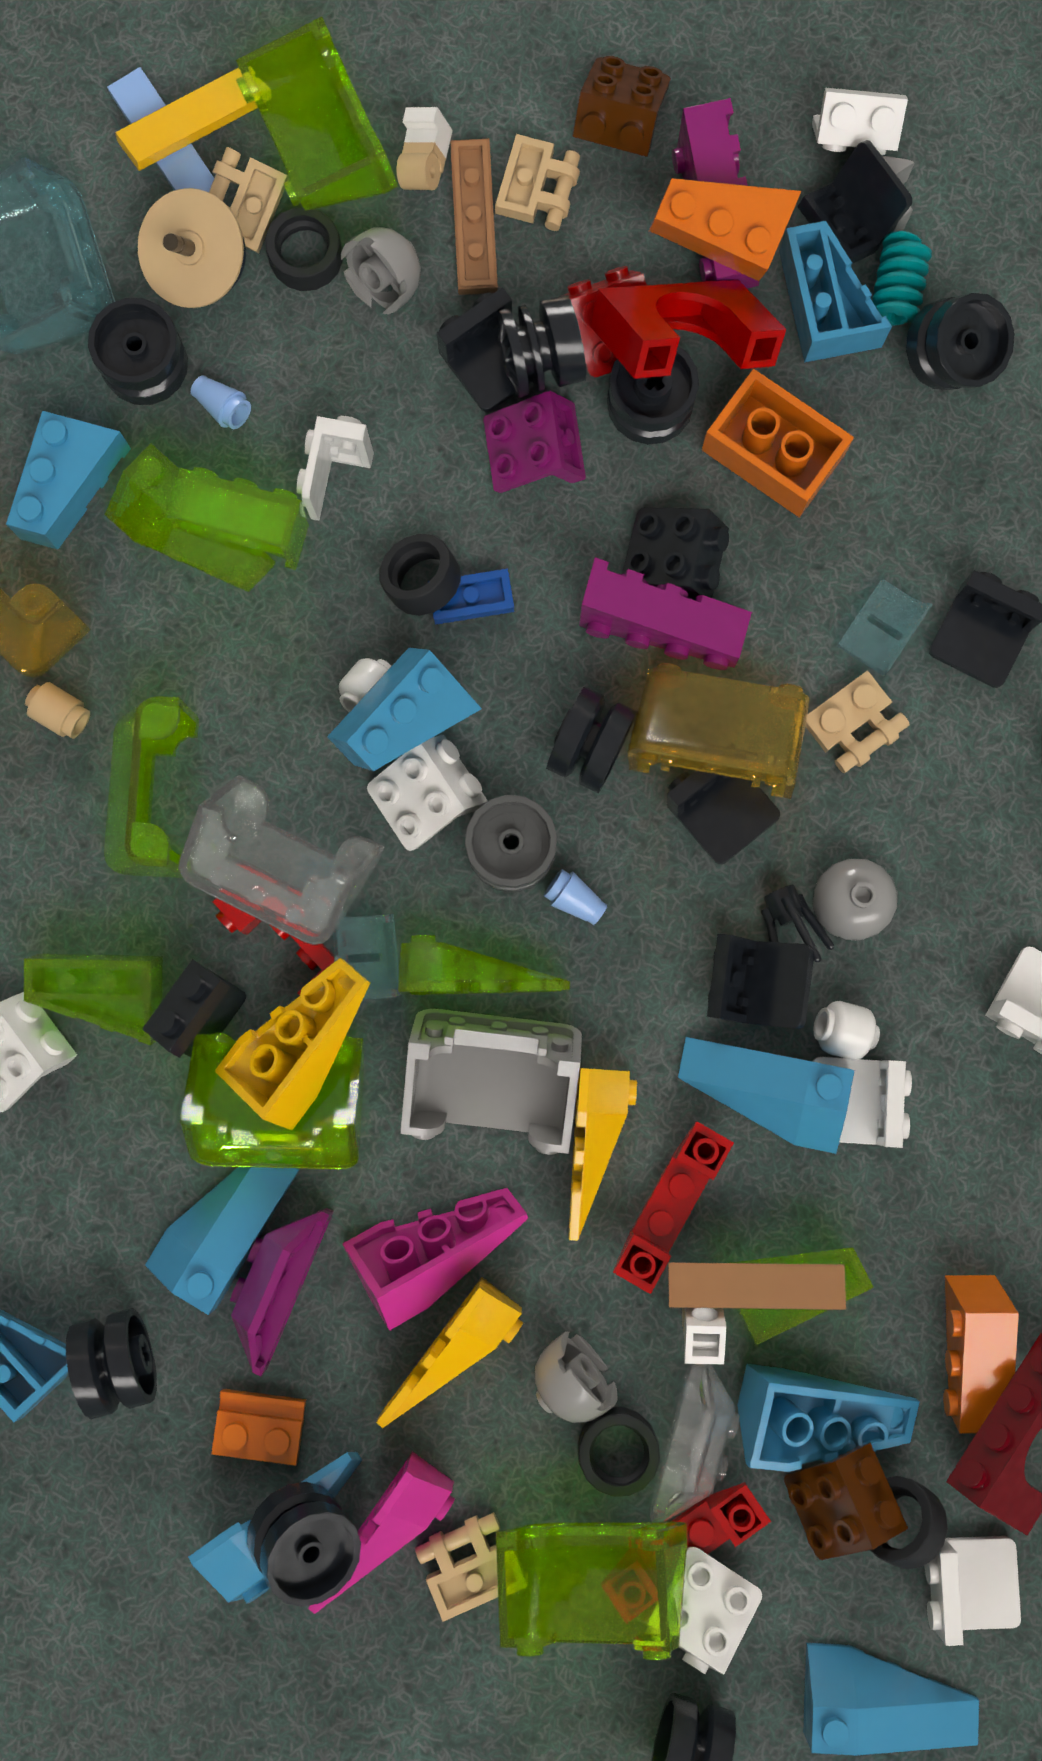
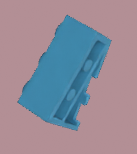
M821 221L786 228L779 253L804 363L882 348L892 326L886 316L882 318L870 299L872 296L866 284L862 286L852 270L850 258L828 223Z
M42 411L6 525L21 540L59 549L86 512V506L99 488L102 489L109 480V474L120 459L125 458L131 450L121 432Z
M408 648L327 738L354 766L375 771L482 708L430 650Z
M0 1309V1408L13 1422L24 1418L69 1375L66 1360V1344Z

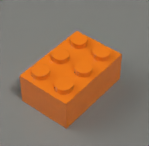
M753 368L706 432L702 451L800 518L841 462L854 437Z

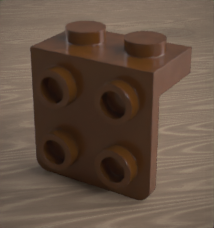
M615 56L596 58L580 92L573 137L648 157L658 113L669 88L671 78L663 74L656 67L643 66L640 68L626 64L622 59Z
M871 1443L860 1445L829 1462L793 1471L784 1477L789 1498L801 1520L808 1543L820 1560L875 1549L908 1529Z

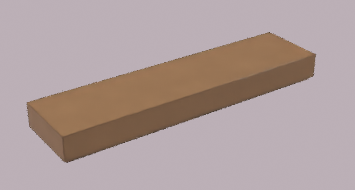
M489 138L451 140L459 295L495 293L498 291L490 140Z
M668 1263L669 1308L846 1310L844 1264Z

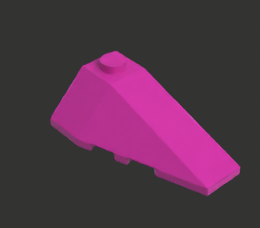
M508 1188L460 1200L456 1204L454 1211L433 1216L431 1209L418 1212V1221L395 1227L393 1219L381 1222L342 1243L371 1302L389 1331L428 1309L528 1220L526 1211Z
M412 1451L357 1531L361 1541L360 1560L352 1578L337 1594L322 1603L309 1605L308 1609L314 1614L426 1530L434 1517L441 1521L455 1500L450 1495L454 1481Z

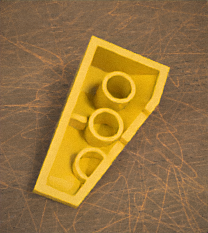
M339 958L302 987L298 998L285 1008L278 1006L269 1013L271 1019L256 1031L249 1029L240 1036L215 1069V1072L263 1120L293 1130L317 1098L368 990L370 982L349 963Z
M580 1068L576 1095L569 1240L578 1241L627 1117L628 1105H636L637 1080H630V1071Z
M481 1277L379 1414L376 1423L384 1428L495 1350L502 1340L509 1344L523 1325V1322L518 1319L522 1314V1307Z

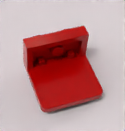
M627 266L606 272V280L592 285L590 279L571 284L567 287L569 293L564 294L568 295L572 302L582 338L586 369L592 377H600L611 373L614 361L617 359L590 327L598 288L647 285L644 273L634 270L629 271Z

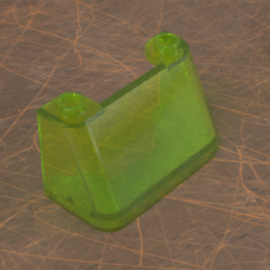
M322 16L236 60L242 73V77L236 79L247 104L255 101L287 170L290 180L283 183L293 206L302 204L305 211L386 194L399 187L387 155L368 120Z
M150 697L123 715L115 725L104 857L107 865L117 873L132 876L187 878L189 858L173 851L169 844L170 837L160 827L151 824L156 756L176 757V750L181 742L188 738H198L199 718L180 697Z
M224 1033L196 1035L180 1116L182 1131L191 1159L207 1166L347 1169L358 1163L365 1051L363 1038L345 1037L317 1098L294 1129L289 1130L263 1120L215 1072V1069L236 1041Z
M555 1522L525 1524L497 1531L496 1553L500 1647L517 1648L518 1656H538L544 1654L543 1646L556 1642L633 1644V1649L643 1651V1659L663 1660L671 1658V1651L680 1646L688 1547L687 1523Z

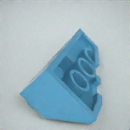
M686 1037L678 1078L793 1145L836 1154L847 1114L855 1070Z
M268 1140L166 1229L145 1266L171 1293L209 1315L218 1308L246 1261L256 1238L261 1236L304 1161Z
M747 1364L737 1404L746 1465L749 1468L790 1472L802 1469V1464L817 1460L829 1462L837 1458L838 1455L845 1454L867 1443H871L874 1451L910 1443L920 1401L908 1396L785 1368Z
M347 1452L302 1482L321 1485L335 1498L361 1463L362 1458L358 1452ZM251 1520L241 1525L239 1522L234 1524L188 1557L195 1569L228 1603L244 1599L246 1604L269 1590L265 1578L254 1563L247 1546L248 1526Z
M806 1643L803 1733L811 1753L858 1756L978 1745L979 1699L934 1679L924 1678L902 1669L901 1666L892 1662L880 1660L850 1645Z

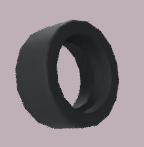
M310 207L292 208L279 214L269 226L265 237L266 254L276 278L284 285L299 291L317 290L329 284L338 274L343 259L341 260L342 244L340 235L334 222L322 211ZM311 230L320 233L327 243V254L319 263L306 268H297L285 263L281 247L290 235L298 231Z
M420 533L405 537L397 542L386 553L379 568V582L383 590L397 608L410 615L421 616L439 610L456 594L461 581V568L444 541L430 534ZM428 559L440 561L437 573L429 583L419 589L401 590L404 575L412 566Z
M612 1407L603 1415L587 1421L582 1428L578 1440L579 1465L586 1480L597 1491L612 1497L631 1496L643 1490L655 1477L660 1463L659 1443L651 1424L640 1413L625 1407ZM612 1426H625L632 1429L643 1443L644 1456L640 1466L633 1473L625 1477H613L605 1474L597 1466L594 1459L593 1447L596 1438L603 1430Z
M901 1476L887 1477L886 1479L896 1501L901 1497L908 1496L919 1502L922 1512L920 1532L912 1543L902 1549L891 1547L885 1542L870 1551L877 1558L900 1568L913 1569L923 1567L936 1558L945 1543L948 1530L946 1511L939 1498L920 1483Z

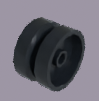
M964 294L958 297L939 299L925 305L914 317L907 333L906 353L911 370L920 382L932 389L939 390L980 387L994 381L1006 369L1013 353L1015 333L1011 316L1000 301L988 294Z
M124 298L110 303L96 315L89 329L88 349L93 363L102 374L104 381L119 398L134 405H153L167 400L181 387L187 375L188 356L171 317L160 305L144 298Z
M678 346L670 376L634 379L618 359L614 361L609 378L607 404L609 417L619 432L631 441L646 445L665 443L682 432L690 422L699 387L697 367L690 355Z
M583 687L557 732L554 740L555 745L546 769L562 777H567L573 773L580 758L583 757L585 762L579 775V783L599 793L622 749L638 711L622 703H617L610 708L603 723L598 720L605 705L604 695L590 688Z
M134 1308L108 1315L104 1325L94 1318L75 1323L69 1327L66 1336L68 1374L78 1406L86 1417L92 1420L113 1414L118 1409L119 1402L131 1409L149 1404L155 1400L157 1391L155 1360L146 1326L140 1314Z
M309 1482L288 1484L271 1493L256 1509L249 1523L247 1546L251 1557L259 1571L263 1574L271 1591L284 1603L304 1607L319 1604L337 1594L352 1578L360 1560L361 1541L355 1525L342 1511L335 1498L324 1487Z
M671 1693L661 1715L651 1761H732L736 1738V1717L734 1711L712 1704L708 1705L700 1715L695 1699Z

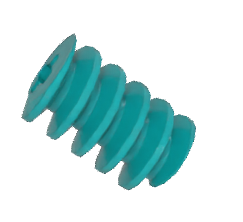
M897 231L888 234L883 240V250L879 258L880 265L877 269V281L874 284L875 294L872 297V302L882 318L886 316L891 326L912 323L914 317L920 312V309L917 307L924 300L923 294L920 292L927 285L926 279L923 277L929 273V264L926 262L932 258V250L922 244L919 236L911 232Z

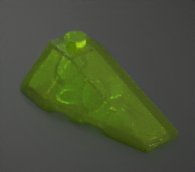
M152 443L122 472L105 516L133 542L165 554L180 563L183 562L204 571L206 574L246 592H250L276 564L266 552Z
M435 935L411 936V943H401L398 992L403 995L570 991V981L444 942H436Z

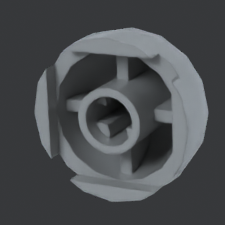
M373 227L352 238L345 244L341 252V260L346 257L349 267L344 271L345 278L356 296L371 307L373 298L386 309L383 314H391L405 305L414 295L421 278L420 263L412 243L390 228ZM390 284L393 287L392 291L381 292Z
M846 859L833 864L819 877L814 889L813 908L819 923L830 934L845 940L861 941L879 934L890 924L897 909L898 892L892 877L882 866L867 859Z
M564 1332L544 1349L535 1365V1384L538 1390L536 1397L546 1412L554 1413L563 1420L571 1423L591 1421L615 1406L618 1400L617 1388L614 1381L607 1385L600 1371L605 1372L608 1368L591 1345L577 1334L570 1339L568 1338L569 1332Z

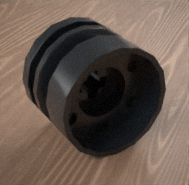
M568 295L540 301V321L533 322L526 305L518 306L519 326H516L510 309L498 311L499 350L505 373L511 380L517 397L529 395V375H531L536 391H545V371L551 370L558 387L586 381V362L576 314Z

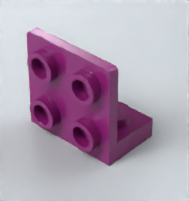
M549 390L484 417L494 491L503 493L550 475H554L569 483H576L586 479L575 403Z

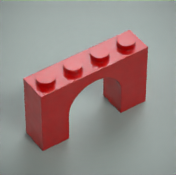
M739 280L598 288L590 327L634 379L671 375L680 341L679 335L673 329L690 331L709 338L718 344L740 369L775 366L786 333V328Z

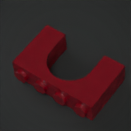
M1042 1333L1038 1336L946 1481L979 1508L1027 1536L1042 1513V1492L1026 1481L1024 1472L1029 1448L1042 1428Z

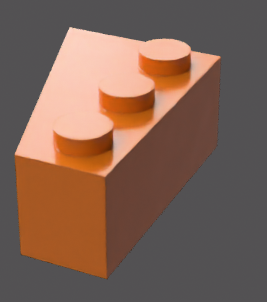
M672 178L649 231L759 281L770 267L801 191Z
M945 1275L947 1330L945 1364L949 1389H945L943 1394L944 1410L947 1416L952 1417L959 1433H977L1015 1374L1019 1313L995 1275Z

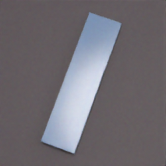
M141 67L107 86L110 95L129 124L166 106ZM192 144L155 162L174 191L184 188L210 191L214 177Z

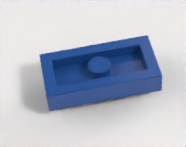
M508 568L461 576L456 594L445 606L433 613L435 625L514 612Z

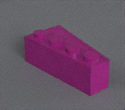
M731 98L683 108L677 148L672 149V162L675 173H682L684 180L748 186L746 176L738 178L737 175L740 169L738 153L741 152L738 134L730 135L728 129L730 116L734 113ZM705 256L699 260L700 274L703 282L739 280L746 288L759 286L760 280L757 281Z
M595 557L581 606L579 626L586 628L587 634L602 639H607L610 635L625 638L627 645L639 649H648L649 645L665 649L664 654L675 659L686 660L688 655L704 660V665L717 670H727L728 666L735 668L741 655L752 612L705 595L697 596L696 600L689 599L688 593L682 587L670 583L657 585V587L651 586L643 579L644 574L627 569L625 574L608 571L609 562Z

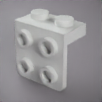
M825 88L821 114L814 115L812 121L817 143L823 144L822 148L826 150L843 152L846 151L847 146L857 147L859 143L869 140L881 155H885L886 150L898 151L908 101L907 96Z
M317 416L315 429H309L307 432L305 454L309 455L306 469H300L297 493L301 494L302 505L306 507L311 519L320 520L332 461L371 468L374 452L367 427L358 419L349 416H339L336 420Z
M444 735L432 737L404 753L369 782L367 786L368 793L403 846L409 851L418 849L457 817L474 812L488 802L482 793L480 782L468 772L459 758L458 749Z
M1025 947L1020 951L985 1016L998 1023L996 1027L1005 1034L1016 1039H1020L1022 1036L1034 1043L1033 1049L1042 1054V952L1034 947Z
M29 990L0 1002V1112L10 1109L41 1077L67 1065L77 1056L76 1052Z
M833 1057L814 1058L812 1062L855 1070L847 1114L839 1142L903 1148V1139H908L910 1133V1117L908 1113H904L905 1096L910 1095L912 1087L911 1072L906 1070V1061L851 1060Z
M1008 1536L945 1538V1543L936 1558L924 1565L926 1580L931 1587V1601L927 1603L930 1629L935 1630L946 1646L964 1645L963 1630L1018 1627L1021 1623L1015 1542Z
M689 1547L685 1550L662 1594L663 1600L655 1608L652 1607L642 1614L638 1621L649 1627L645 1636L668 1650L671 1643L684 1650L686 1653L682 1660L703 1674H706L708 1668H711L724 1675L762 1600V1592L757 1586L700 1549Z

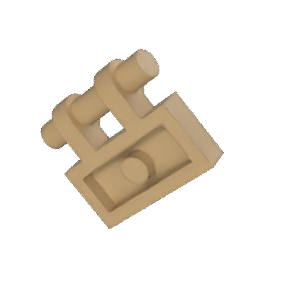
M516 134L495 204V214L533 223L537 209L546 211L545 227L552 231H558L562 219L567 217L571 204L568 198L571 188L577 184L580 170L577 167L580 155L575 151L569 150L566 151L563 161L552 159L554 154L553 143ZM547 177L557 181L554 194L543 191Z
M226 147L222 160L216 161L212 173L215 174V178L209 193L223 201L230 182L239 185L233 203L229 208L239 223L245 248L259 254L289 177L251 157L245 172L236 169L241 154Z
M868 670L801 720L825 753L838 743L846 752L835 760L836 766L842 773H846L855 765L858 767L864 765L870 760V754L884 744L887 746L891 745L899 739V733L910 725L902 713H898L889 721L883 717L880 712L887 708L892 701ZM868 722L874 732L862 741H857L851 733Z
M494 1512L480 1519L477 1515L465 1520L464 1526L446 1534L440 1531L429 1536V1542L415 1547L420 1564L436 1558L439 1565V1570L427 1575L426 1582L443 1622L523 1586V1580L506 1540L490 1547L486 1539V1535L500 1529ZM471 1542L476 1553L454 1563L450 1551Z

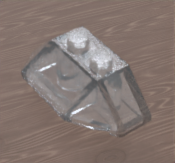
M687 1364L648 1510L651 1522L661 1524L710 1496L714 1492L716 1481L723 1482L725 1478L728 1456L723 1454L727 1439H734L736 1436L740 1415L735 1413L736 1407L712 1364Z

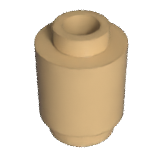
M51 682L33 687L25 700V705L28 706L27 716L61 737L67 735L72 739L76 738L84 730L90 718V711L84 708L82 701Z

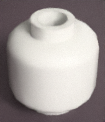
M370 658L358 660L339 683V692L341 694L339 699L342 706L350 712L390 669L391 665L382 659L377 661Z
M835 1001L829 1004L827 1008H822L814 1022L813 1031L815 1039L818 1040L821 1049L831 1055L858 1060L863 1058L869 1050L874 1049L879 1041L880 1029L876 1025L875 1017L871 1010L862 1006Z

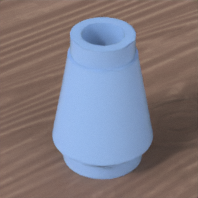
M204 375L199 376L192 384L191 395L196 398L221 427L237 429L248 419L251 404L246 400V395L243 392L209 379Z
M563 869L557 873L544 893V897L551 901L550 906L588 921L592 925L599 921L607 908V904L601 901L574 872L569 874Z

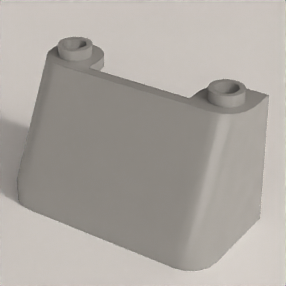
M426 1009L418 1012L408 1042L400 1134L412 1135L417 1139L428 1140L442 1133L446 1123L528 1132V1141L538 1152L547 1155L557 1153L569 1154L581 1063V1031L576 1027L562 1023L443 1009Z

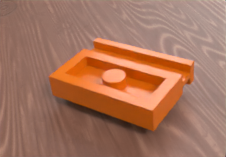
M222 1389L220 1391V1404L217 1411L211 1455L297 1465L307 1399Z

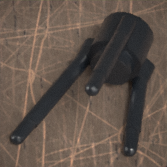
M794 884L773 891L764 897L767 908L761 910V914L766 923L769 942H779L775 924L776 920L779 921L780 926L793 922L804 944L813 948L814 962H820L822 958L802 920V917H804L828 950L834 949V943L809 909L803 894L798 895Z

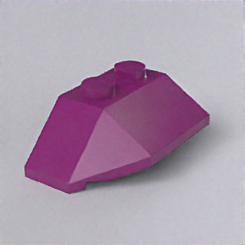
M325 1208L270 1231L265 1235L264 1239L257 1237L250 1250L247 1261L253 1263L247 1279L239 1278L230 1301L236 1303L231 1317L252 1372L256 1375L262 1376L270 1364L334 1213L333 1210Z

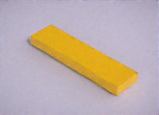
M248 62L115 132L116 139L135 167L140 171L270 102L271 91Z

